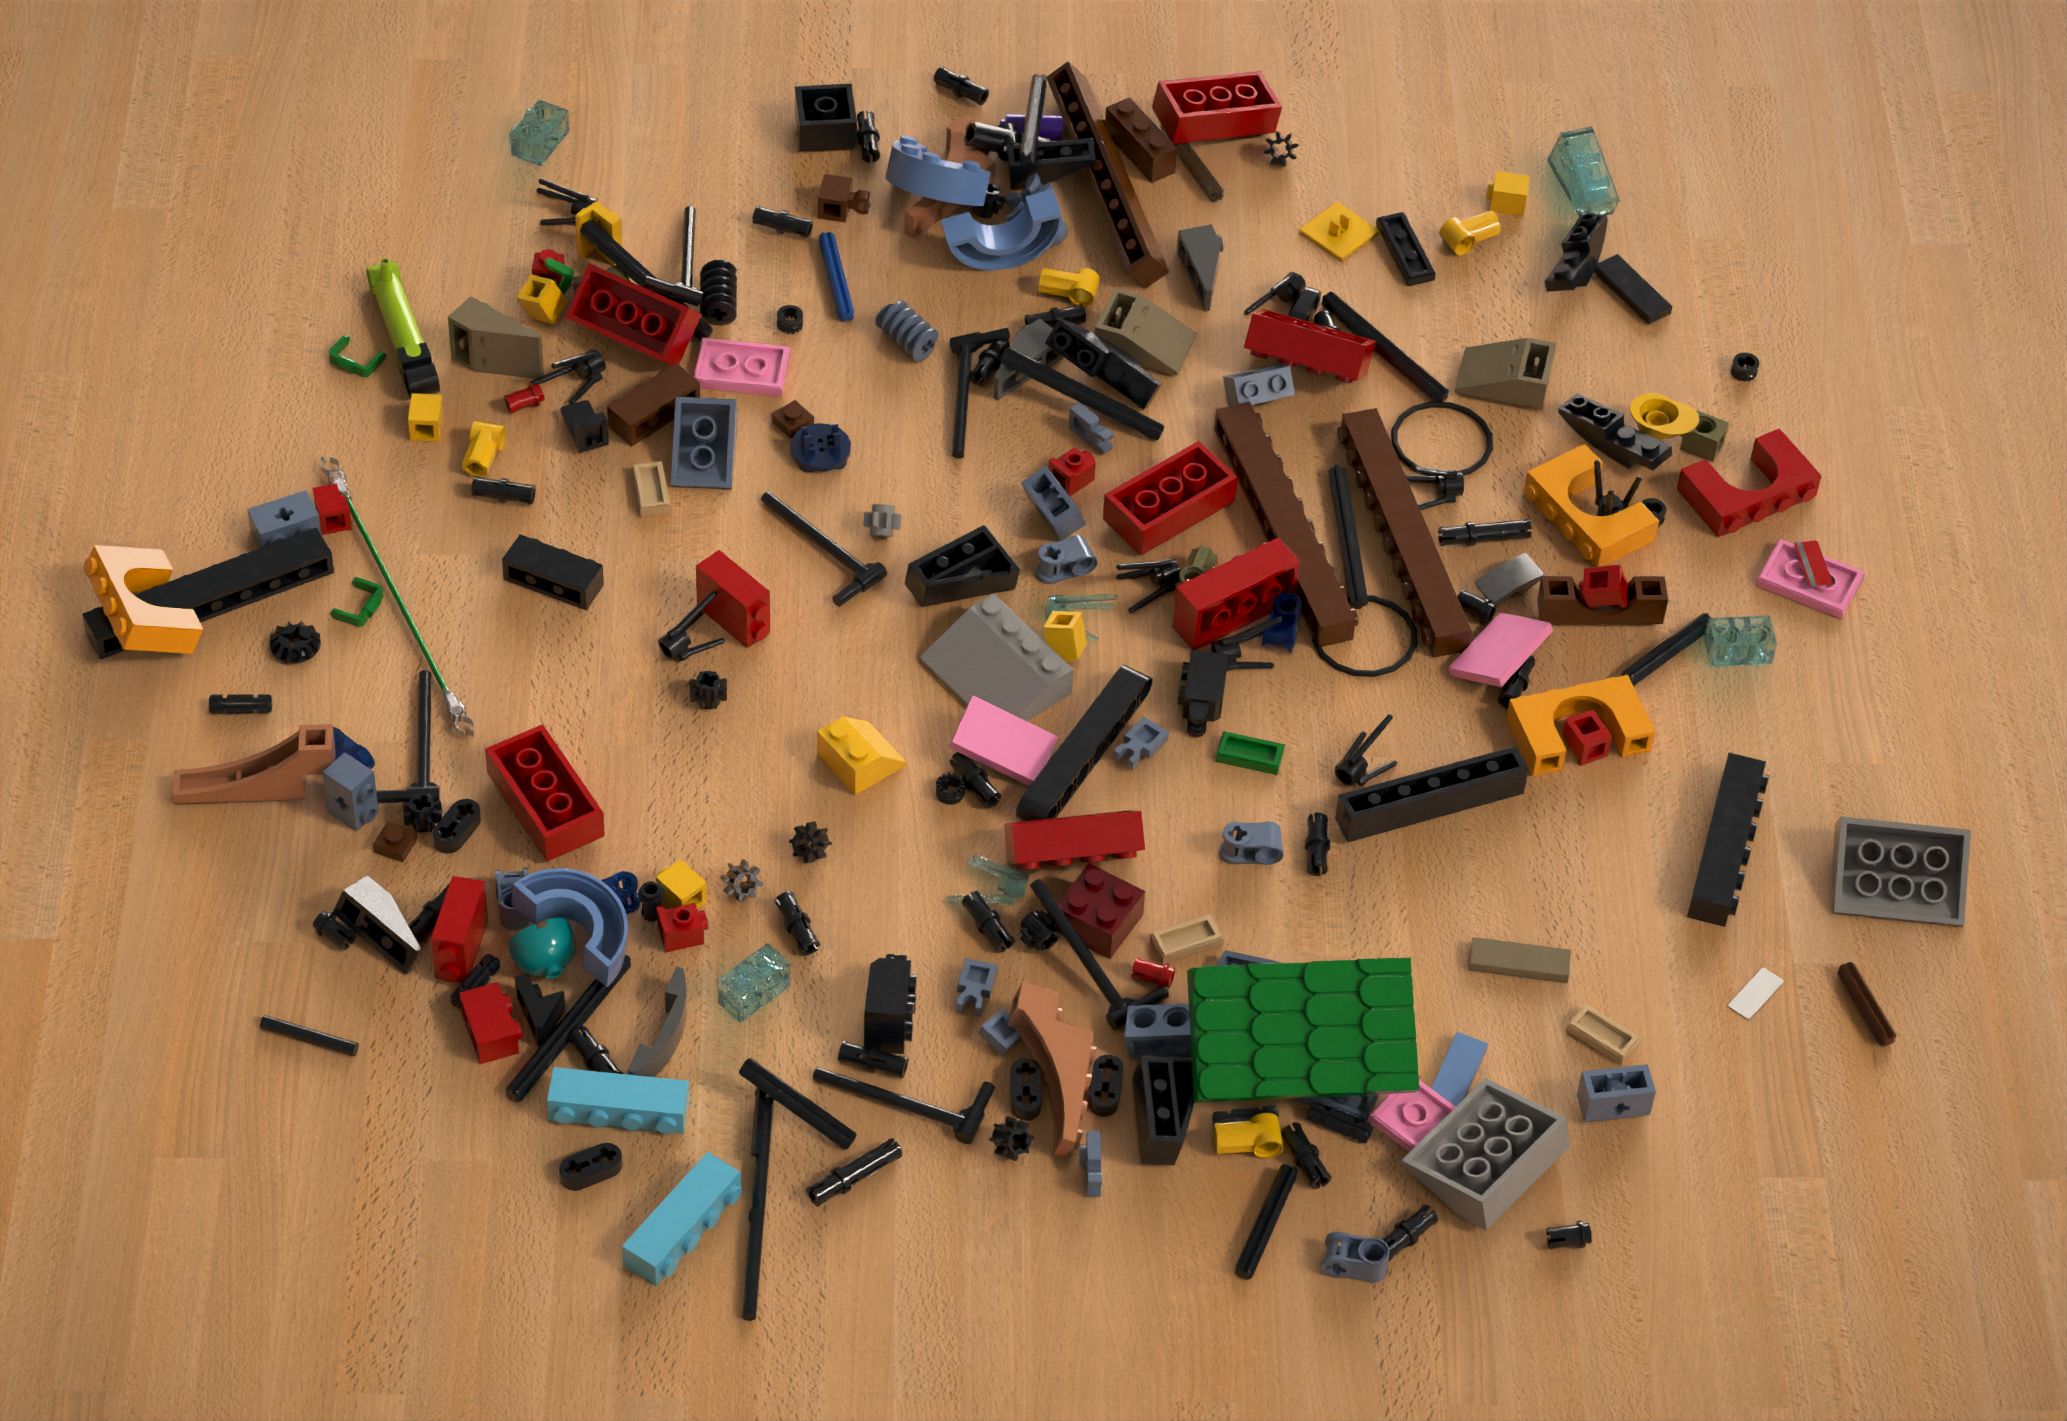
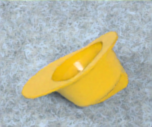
M1657 393L1639 395L1633 399L1630 405V413L1637 422L1638 429L1658 440L1670 439L1676 435L1688 433L1695 429L1699 423V414L1694 408Z

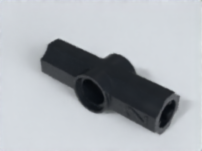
M970 122L966 127L964 142L966 146L997 152L1001 160L1008 161L1007 145L1021 144L1023 133L1018 132V128L1012 123H1003L995 127L978 122ZM1038 137V143L1051 142L1048 138Z

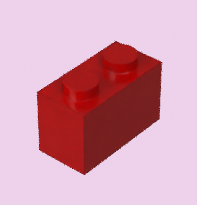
M498 982L460 992L461 1014L479 1063L483 1064L519 1054L518 1040L523 1038L521 1026L518 1019L512 1020L510 1013H513L510 997L508 993L502 994Z

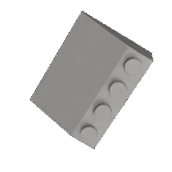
M994 593L971 606L920 656V662L966 707L973 695L1028 721L1072 694L1074 669Z
M1841 816L1835 823L1833 913L1963 927L1965 922L1971 830Z
M1485 1078L1401 1160L1402 1166L1459 1217L1487 1231L1570 1147L1567 1118Z

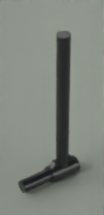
M687 206L684 209L681 283L674 282L672 284L645 275L642 287L667 294L672 299L698 307L703 291L692 286L696 209L693 206Z
M1008 328L985 333L974 332L950 338L951 350L959 356L952 456L956 459L963 458L965 451L971 355L979 348H982L983 345L1010 339Z
M767 491L762 495L761 501L854 572L853 582L832 597L833 602L838 607L845 604L858 593L865 592L887 576V570L880 562L864 565L772 493Z
M422 670L419 672L417 783H413L406 789L376 790L378 803H409L413 794L431 793L434 801L440 800V786L430 782V671Z
M1037 879L1030 884L1039 901L1111 1005L1108 1008L1106 1019L1113 1030L1126 1025L1128 1006L1156 1005L1169 998L1167 989L1161 986L1138 1000L1127 997L1122 999L1043 881Z
M816 1067L813 1073V1080L953 1126L956 1139L964 1144H971L985 1116L984 1110L995 1090V1086L992 1083L983 1082L972 1106L961 1110L957 1114L820 1067Z

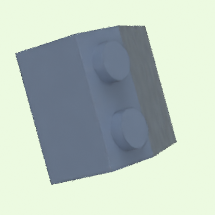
M675 398L671 487L732 489L738 422L736 399Z

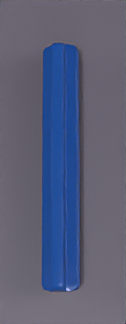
M823 232L819 235V244L838 318L842 322L846 320L851 321L854 318V308L835 235L832 232Z

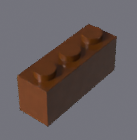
M1130 97L1106 107L1105 122L1114 143L1151 183L1175 173L1177 147Z
M675 363L608 405V427L632 447L674 420L676 397L700 398V382L679 364Z

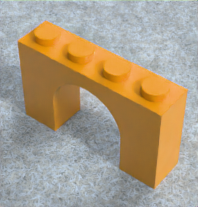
M1583 444L1527 471L1524 493L1531 502H1534L1541 509L1545 517L1559 528L1563 536L1577 547L1586 560H1589L1595 567H1601L1654 542L1659 520L1641 501L1608 516H1594L1576 508L1569 498L1595 485V460L1600 461L1601 472L1603 462L1586 444Z
M94 545L90 556L85 560L84 572L88 576L94 593L98 597L124 650L193 654L203 632V628L193 609L154 606L138 599L131 593L142 592L169 581L173 569L164 551Z
M1628 675L1609 677L1596 682L1580 683L1572 687L1557 690L1551 689L1543 693L1529 696L1523 695L1510 699L1506 720L1532 776L1562 771L1566 749L1554 724L1573 714L1584 713L1592 709L1612 735L1621 758L1651 751L1655 730Z

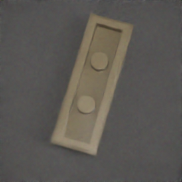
M1472 937L1469 970L1568 983L1571 950Z

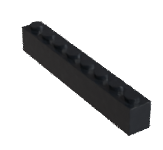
M316 527L249 553L241 554L219 564H214L200 571L184 575L162 585L154 586L151 589L134 594V596L158 607L193 609L201 623L333 574L332 552ZM97 607L82 614L86 635L100 660L126 651L122 648L117 636L114 634L113 627L105 615L103 607Z

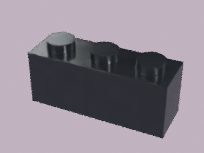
M519 534L502 559L504 580L586 611L604 586L602 564Z

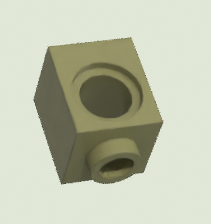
M1696 410L1699 414V423L1692 431L1679 435L1683 437L1680 449L1714 462L1725 443L1729 422Z

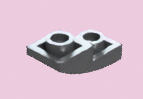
M1525 553L1494 568L1476 580L1475 585L1486 599H1491L1493 604L1498 606L1516 592L1522 595L1541 581V576L1545 575Z

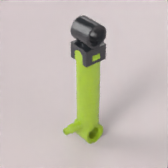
M382 259L381 264L366 267L369 287L372 295L376 297L395 349L399 371L409 398L411 399L412 393L433 394L440 392L438 374L434 363H432L427 343H423L402 286L397 262Z

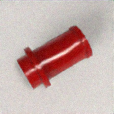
M530 383L528 388L504 395L505 403L511 414L534 404L540 406V402L545 401L539 384L533 385Z
M1136 958L1131 974L1133 979L1137 978L1158 984L1159 987L1170 988L1174 980L1175 968H1171L1169 963H1165L1163 966Z

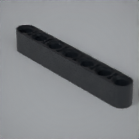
M1122 665L1024 793L1016 809L1017 817L1025 821L1057 818L1143 703L1151 689L1152 677L1126 665Z

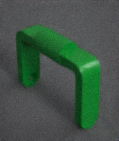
M547 258L544 262L545 267L564 276L557 284L564 295L572 286L574 270L560 262Z
M343 335L329 350L330 362L362 377L370 376L385 360L386 353L380 351L366 366L360 365L354 360L339 355L350 341L349 336Z
M355 577L352 581L353 586L373 593V596L368 599L359 616L336 608L332 609L330 615L336 620L361 627L373 616L380 606L383 598V589L379 584Z

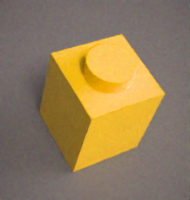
M1496 171L1494 183L1488 182L1486 199L1491 200L1490 211L1524 216L1530 176Z
M532 274L516 296L531 319L549 324L555 323L568 303V300L554 280Z
M412 393L408 417L410 441L440 442L444 419L442 395Z
M1052 611L1043 626L1045 642L1065 662L1078 661L1087 646L1082 612Z
M681 859L672 866L663 868L656 876V883L664 890L662 902L669 908L695 903L698 909L707 903V882Z

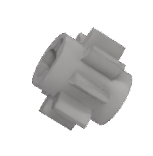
M872 504V511L864 512L863 526L870 527L871 536L893 537V529L900 530L901 515L894 514L895 506Z

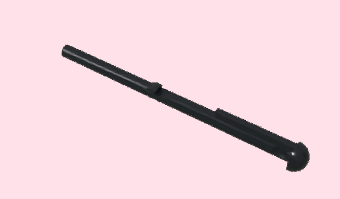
M758 1087L755 1090L756 1097L751 1156H755L756 1159L752 1209L749 1210L748 1217L750 1230L742 1313L743 1319L747 1321L755 1320L757 1314L774 1101H776Z

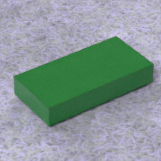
M1223 731L1215 762L1278 775L1285 744Z

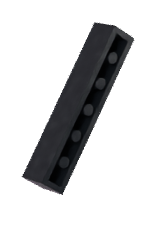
M1515 746L1339 794L1335 820L1347 843L1524 794L1528 768Z
M1728 753L1687 915L1688 918L1725 927L1728 915L1735 916L1740 897L1734 896V891H1741L1746 873L1739 870L1741 865L1747 866L1752 848L1747 847L1746 842H1753L1758 824L1751 821L1752 817L1759 818L1763 799L1757 798L1758 793L1765 794L1769 775L1763 774L1766 761Z

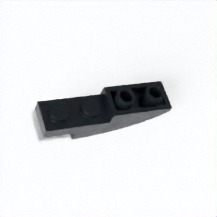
M1587 213L1578 218L1561 243L1564 254L1544 281L1547 292L1574 290L1576 287L1587 286L1596 269L1603 248L1608 222L1607 214L1596 215L1594 213Z
M1062 318L1057 321L1045 342L1046 345L1090 377L1097 375L1143 410L1148 408L1163 384L1141 368L1143 364L1122 349Z
M1578 393L1558 408V413L1582 438L1612 460L1629 469L1638 463L1650 470H1655L1672 456L1671 445L1625 425L1624 414Z

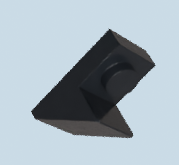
M528 973L515 976L516 997L536 1044L540 1047L554 1030L565 1012L564 991H559L542 996L539 985H532Z

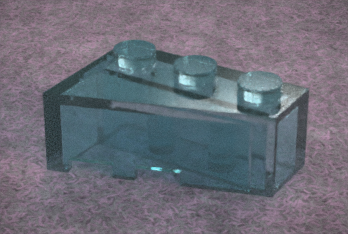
M1593 127L1561 132L1547 161L1569 198L1573 209L1579 217L1587 213H1594L1596 215L1613 214L1620 200Z

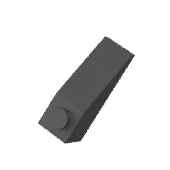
M1212 224L1178 231L1177 253L1204 311H1209L1211 307L1220 252H1223L1224 249L1222 238L1220 235H1216Z
M1040 318L1032 324L1024 326L1017 333L1010 347L1048 367L1063 358L1062 355L1045 344L1053 328ZM1001 364L994 378V398L997 401L1032 378Z

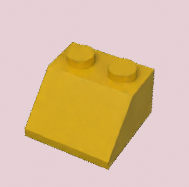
M842 716L817 731L818 757L854 795L904 768L907 764L901 755L867 721Z

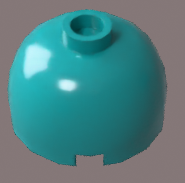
M562 917L545 920L547 926L539 929L536 928L535 924L527 926L509 939V951L521 971L535 977L545 976L546 979H553L564 973L563 968L571 962L576 952V941L568 919Z

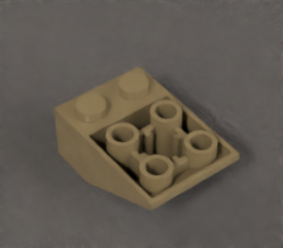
M1115 287L1095 326L1096 335L1143 364L1142 366L1173 375H1178L1196 337V332L1143 295Z
M471 296L448 316L451 359L474 372L533 379L544 375L541 335L534 329L525 327L516 322L512 317L498 312L487 303L480 302Z
M1522 338L1466 347L1455 392L1542 410L1552 370L1556 343Z

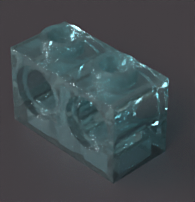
M538 99L531 109H527L523 119L509 133L511 155L542 166L570 132L569 110Z
M1770 615L1708 619L1704 641L1711 667L1772 664L1777 642Z
M766 943L718 979V1003L740 1023L790 987V962L770 944Z

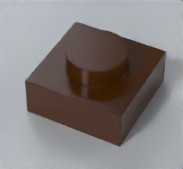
M794 400L772 413V422L792 439L802 427L814 424V416Z
M387 821L373 843V851L385 857L404 862L418 839L417 831Z

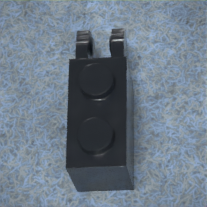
M1191 650L1190 661L1183 662L1181 681L1187 682L1186 686H1180L1178 705H1184L1182 718L1188 719L1187 732L1195 738L1203 736V734L1205 735L1207 721L1214 722L1221 718L1228 654Z

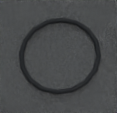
M1430 401L1414 405L1399 415L1391 429L1394 450L1399 459L1412 469L1418 465L1402 452L1398 444L1397 430L1403 420L1412 413L1431 407L1451 408L1469 415L1481 425L1487 436V449L1481 460L1470 468L1457 472H1462L1463 476L1473 473L1486 464L1493 451V435L1485 420L1471 409L1452 402Z
M1367 595L1368 601L1392 608L1405 619L1411 630V645L1402 659L1392 666L1378 670H1355L1338 664L1329 657L1321 646L1318 647L1313 636L1312 643L1319 656L1334 669L1353 676L1376 677L1394 672L1410 660L1417 647V628L1410 615L1394 602L1375 595Z

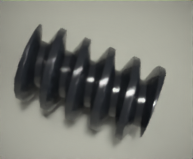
M725 260L710 261L700 271V290L703 291L700 302L701 316L708 323L720 326L732 323L737 317V269L733 264Z

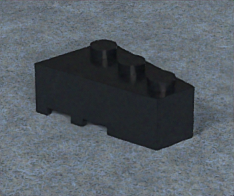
M983 525L909 563L905 586L923 607L1015 590L1020 569L989 529Z
M1140 1056L1132 1077L1141 1164L1175 1165L1185 1140L1194 1105L1192 1058Z

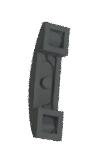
M676 967L665 990V1012H669L653 1048L642 1044L639 1045L627 1070L628 1075L655 1077L668 1063L679 1045L687 1016L686 979L683 968Z

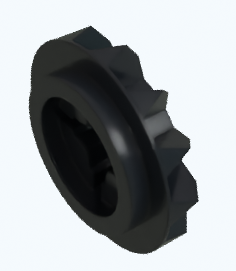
M288 621L285 627L277 626L275 634L270 635V650L278 660L286 663H301L311 659L317 654L321 645L320 634L315 631L313 625L305 626L303 621L295 625ZM299 636L300 640L296 641L291 648L290 641Z

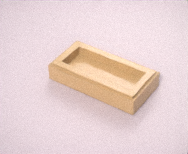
M662 461L632 465L640 516L671 513Z
M1211 914L1150 933V942L1162 964L1222 946L1224 940Z
M1586 1003L1571 1019L1566 1028L1568 1033L1621 1066L1639 1046L1641 1041L1640 1036Z

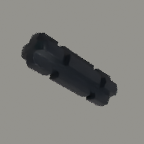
M212 694L209 697V710L211 713H223V710H227L228 713H254V710H258V713H270L273 706L272 696L269 694H258V697H254V694H228L227 698H223V694Z
M486 954L480 960V966H475L461 982L460 985L462 987H457L450 995L453 1006L460 1009V992L485 986L489 982V976H494L500 969V961L497 957Z
M1318 1102L1311 1104L1307 1114L1309 1121L1316 1124L1323 1122L1325 1123L1324 1127L1348 1137L1352 1134L1354 1135L1353 1139L1363 1143H1367L1373 1130L1371 1124L1362 1120L1359 1123L1355 1122L1356 1118L1332 1108L1328 1111L1326 1110L1327 1106Z
M1275 1105L1262 1106L1263 1110H1259L1258 1107L1234 1109L1228 1114L1226 1110L1216 1111L1212 1115L1213 1128L1214 1123L1246 1122L1261 1113H1272L1279 1117L1278 1109Z

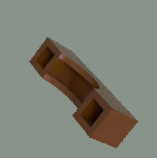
M1541 576L1537 597L1539 620L1550 622L1551 624H1663L1668 604L1665 576H1634L1628 582L1627 607L1620 608V605L1588 607L1585 599L1580 598L1579 586L1575 583L1572 576Z

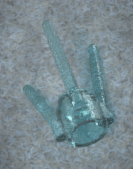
M1115 594L1049 595L1046 606V620L1052 611L1074 612V608L1113 609L1114 604L1094 601L1116 600L1117 596ZM1085 630L1086 638L1098 641L1099 637Z
M973 855V859L969 858L967 860L969 865L1001 877L998 890L1003 891L1004 895H981L985 902H1003L1013 905L1015 898L1023 900L1029 875L1009 869L979 855ZM966 895L947 896V901L962 902Z

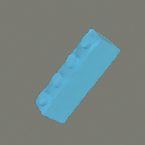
M553 1067L547 1098L548 1120L563 1124L581 1123L590 1124L595 1127H621L632 1131L641 1129L659 1131L664 1134H684L690 1101L689 1081Z
M707 1151L623 1244V1265L655 1286L664 1277L671 1276L686 1252L691 1253L696 1248L701 1235L707 1229L715 1227L728 1205H734L738 1201L742 1193L741 1172Z

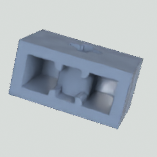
M1044 466L1021 482L1028 499L1060 541L1086 525L1079 508L1047 466Z
M306 490L247 509L250 530L259 548L316 527L321 534L319 514Z
M344 752L322 772L327 811L357 832L363 825L370 823L379 812L374 771Z
M1648 1064L1582 1071L1577 1091L1584 1122L1650 1115L1656 1094Z

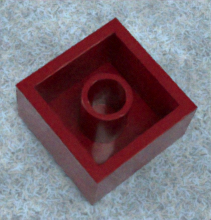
M1088 863L1059 901L1058 905L1087 948L1111 959L1143 916L1145 891Z

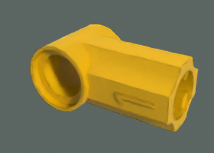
M1487 211L1464 221L1457 217L1451 218L1441 226L1439 235L1457 255L1461 256L1470 252L1477 242L1500 234L1501 225L1495 212Z
M1042 268L1038 292L1069 297V300L1074 305L1082 304L1084 307H1088L1093 304L1100 277L1097 272L1089 268L1078 269L1075 273Z
M479 420L473 422L469 437V447L462 462L463 471H466L471 477L488 475L496 452H501L506 439L505 425Z
M1261 1113L1246 1122L1214 1123L1215 1152L1217 1154L1254 1152L1260 1158L1278 1156L1284 1149L1279 1117L1272 1113Z

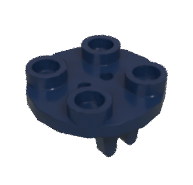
M816 423L802 427L791 440V454L803 472L840 470L847 465V459L851 451V441L848 435L838 427V424Z

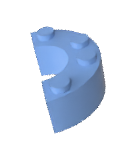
M902 135L900 140L892 143L885 176L889 183L905 191L939 201L984 206L991 172L981 169V164L969 160H964L963 164L941 160L940 155L927 152L928 147L918 144V139L911 136Z
M1054 189L1025 196V205L1022 211L1015 218L1003 224H980L972 218L969 212L941 219L948 246L952 254L960 262L975 269L995 271L1024 265L1043 254L1053 244L1059 234L1062 215Z
M566 868L540 870L526 875L513 884L512 906L533 924L537 925L546 919L562 917L571 919L584 927L591 939L584 947L583 967L605 987H608L617 977L624 963L628 934L626 911L615 892L603 881L588 873Z

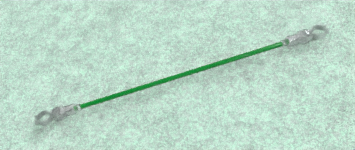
M330 454V463L337 465L336 470L331 471L323 467L324 457L321 456V472L328 476L329 485L337 483L340 496L346 495L350 513L442 689L441 693L447 707V715L455 723V732L460 736H464L465 739V730L457 727L458 722L463 721L472 725L470 735L474 737V721L466 716L464 704L447 687L351 501L347 478L339 469V461L331 457Z

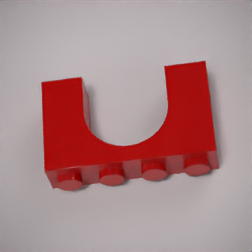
M1780 428L1755 438L1750 459L1771 483L1765 489L1747 491L1728 484L1706 459L1681 469L1677 491L1717 537L1729 532L1734 533L1741 527L1753 522H1760L1767 516L1777 512H1784L1791 506L1803 501H1810L1817 496L1822 475Z

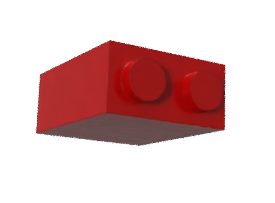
M720 550L696 565L697 605L712 591L717 592V596L702 611L746 648H749L757 641L765 639L770 633V591Z
M452 875L431 936L435 978L450 983H461L472 971L488 924L485 881Z

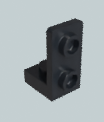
M588 400L560 408L561 415L580 453L609 445L608 420L604 412L595 414Z

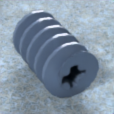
M904 300L886 305L876 315V325L885 334L890 336L899 347L904 349L909 356H912L916 362H922L934 350L935 342L939 336L938 331L935 328H931L927 321H923V317L916 314L912 307H908Z

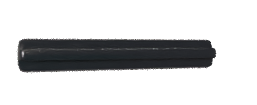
M1702 613L1623 670L1622 676L1628 675L1633 686L1713 629L1715 622L1713 617H1710L1708 613Z
M748 1058L743 1063L739 1074L843 1149H848L853 1144L857 1134L852 1129L752 1058Z
M1287 1164L1280 1166L1235 1266V1274L1238 1277H1243L1246 1280L1253 1277L1297 1178V1169Z

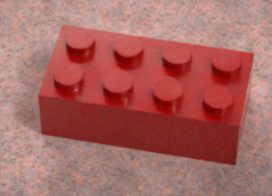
M1253 71L1158 81L1152 109L1171 142L1177 144L1275 133L1282 105L1262 72Z
M589 263L565 318L672 366L675 363L680 364L702 314Z
M1262 309L1252 314L1243 348L1251 350L1250 354L1255 357L1267 359L1268 356H1274L1279 358L1280 364L1296 367V364L1308 366V372L1318 375H1324L1325 372L1336 374V380L1353 383V380L1357 381L1367 375L1376 341Z
M1197 441L1104 494L1103 520L1142 556L1235 502L1238 477L1200 441Z
M1278 537L1258 545L1255 549L1245 554L1237 555L1218 567H1212L1193 579L1183 581L1180 585L1176 586L1172 627L1192 650H1198L1294 603L1300 560Z
M543 724L485 749L487 774L546 862L605 836L604 813Z
M1138 810L1004 823L1007 862L1016 864V868H1021V870L1040 868L1041 861H1048L1049 865L1053 866L1073 864L1072 858L1080 857L1081 862L1085 861L1086 863L1105 861V854H1112L1113 858L1118 859L1137 857V851L1145 850L1142 812Z

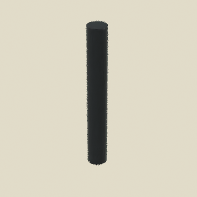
M264 1015L260 1022V1028L352 1056H355L358 1052L359 1043L267 1015Z

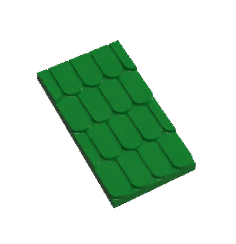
M1411 957L1192 967L1187 970L1194 1103L1398 1094L1419 1091Z

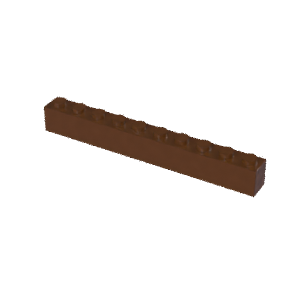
M1067 61L1048 75L1046 79L1072 140L1093 138L1096 164L1086 167L1084 170L1127 272L1141 285L1148 288L1169 273V270L1087 78Z
M1250 402L1216 409L1214 431L1235 475L1238 477V481L1267 542L1279 537L1300 560L1295 600L1318 647L1353 640L1355 626H1358L1357 612L1354 608H1350L1347 602L1346 590L1343 585H1339L1336 579L1334 565L1328 563L1326 559L1324 545L1315 536L1313 522L1311 519L1307 520L1304 514L1303 502L1294 493L1291 477H1286L1283 471L1282 459L1273 450L1271 436L1265 434L1260 414L1255 413Z
M1377 408L1342 414L1341 427L1337 428L1338 441L1340 445L1344 444L1346 448L1348 465L1350 467L1353 466L1356 484L1358 488H1362L1364 491L1366 508L1371 510L1374 515L1375 530L1382 534L1384 551L1386 555H1390L1392 558L1394 575L1396 578L1399 577L1402 582L1403 597L1405 600L1410 601L1412 618L1415 623L1420 625L1424 646L1429 647L1433 658L1463 652L1470 645L1472 630Z

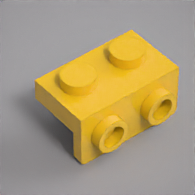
M596 201L587 208H583L575 216L577 255L583 259L595 251L611 265L615 266L616 264L582 235L580 231L585 222L593 220L616 242L623 246L620 217Z

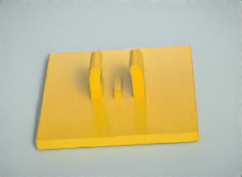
M1338 201L1299 228V232L1340 261L1346 259L1380 233L1378 228Z

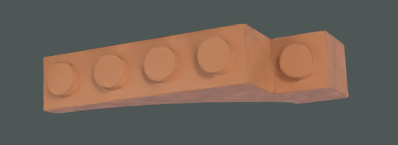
M966 114L947 127L946 148L949 150L947 161L963 164L964 160L981 164V169L991 172L989 182L994 184L995 161L987 156L990 151L965 145L966 127L970 122H978ZM922 197L916 204L905 211V233L912 238L916 237L923 231H927L942 218L949 216L952 211L962 204Z
M299 725V730L287 739L252 756L215 766L174 770V803L305 799L306 775H322V772L335 761L336 748L333 725Z
M1022 981L1012 999L1008 1026L1018 1032L1040 1066L1053 1112V1156L1066 1160L1072 1148L1077 1149L1079 1147L1083 1134V1129L1078 1128L1079 1120L1082 1121L1087 1108V1101L1083 1100V1095L1088 1091L1092 1074L1087 1071L1088 1065L1092 1064L1096 1053V1046L1092 1045L1094 1031L1060 1021L1063 1008L1058 1006L1059 992Z

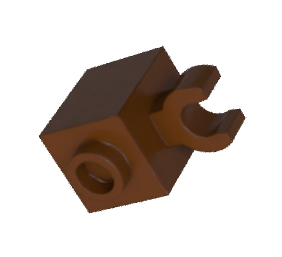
M824 174L818 195V219L846 222L850 209L860 214H868L870 192L866 190L852 192L853 178Z

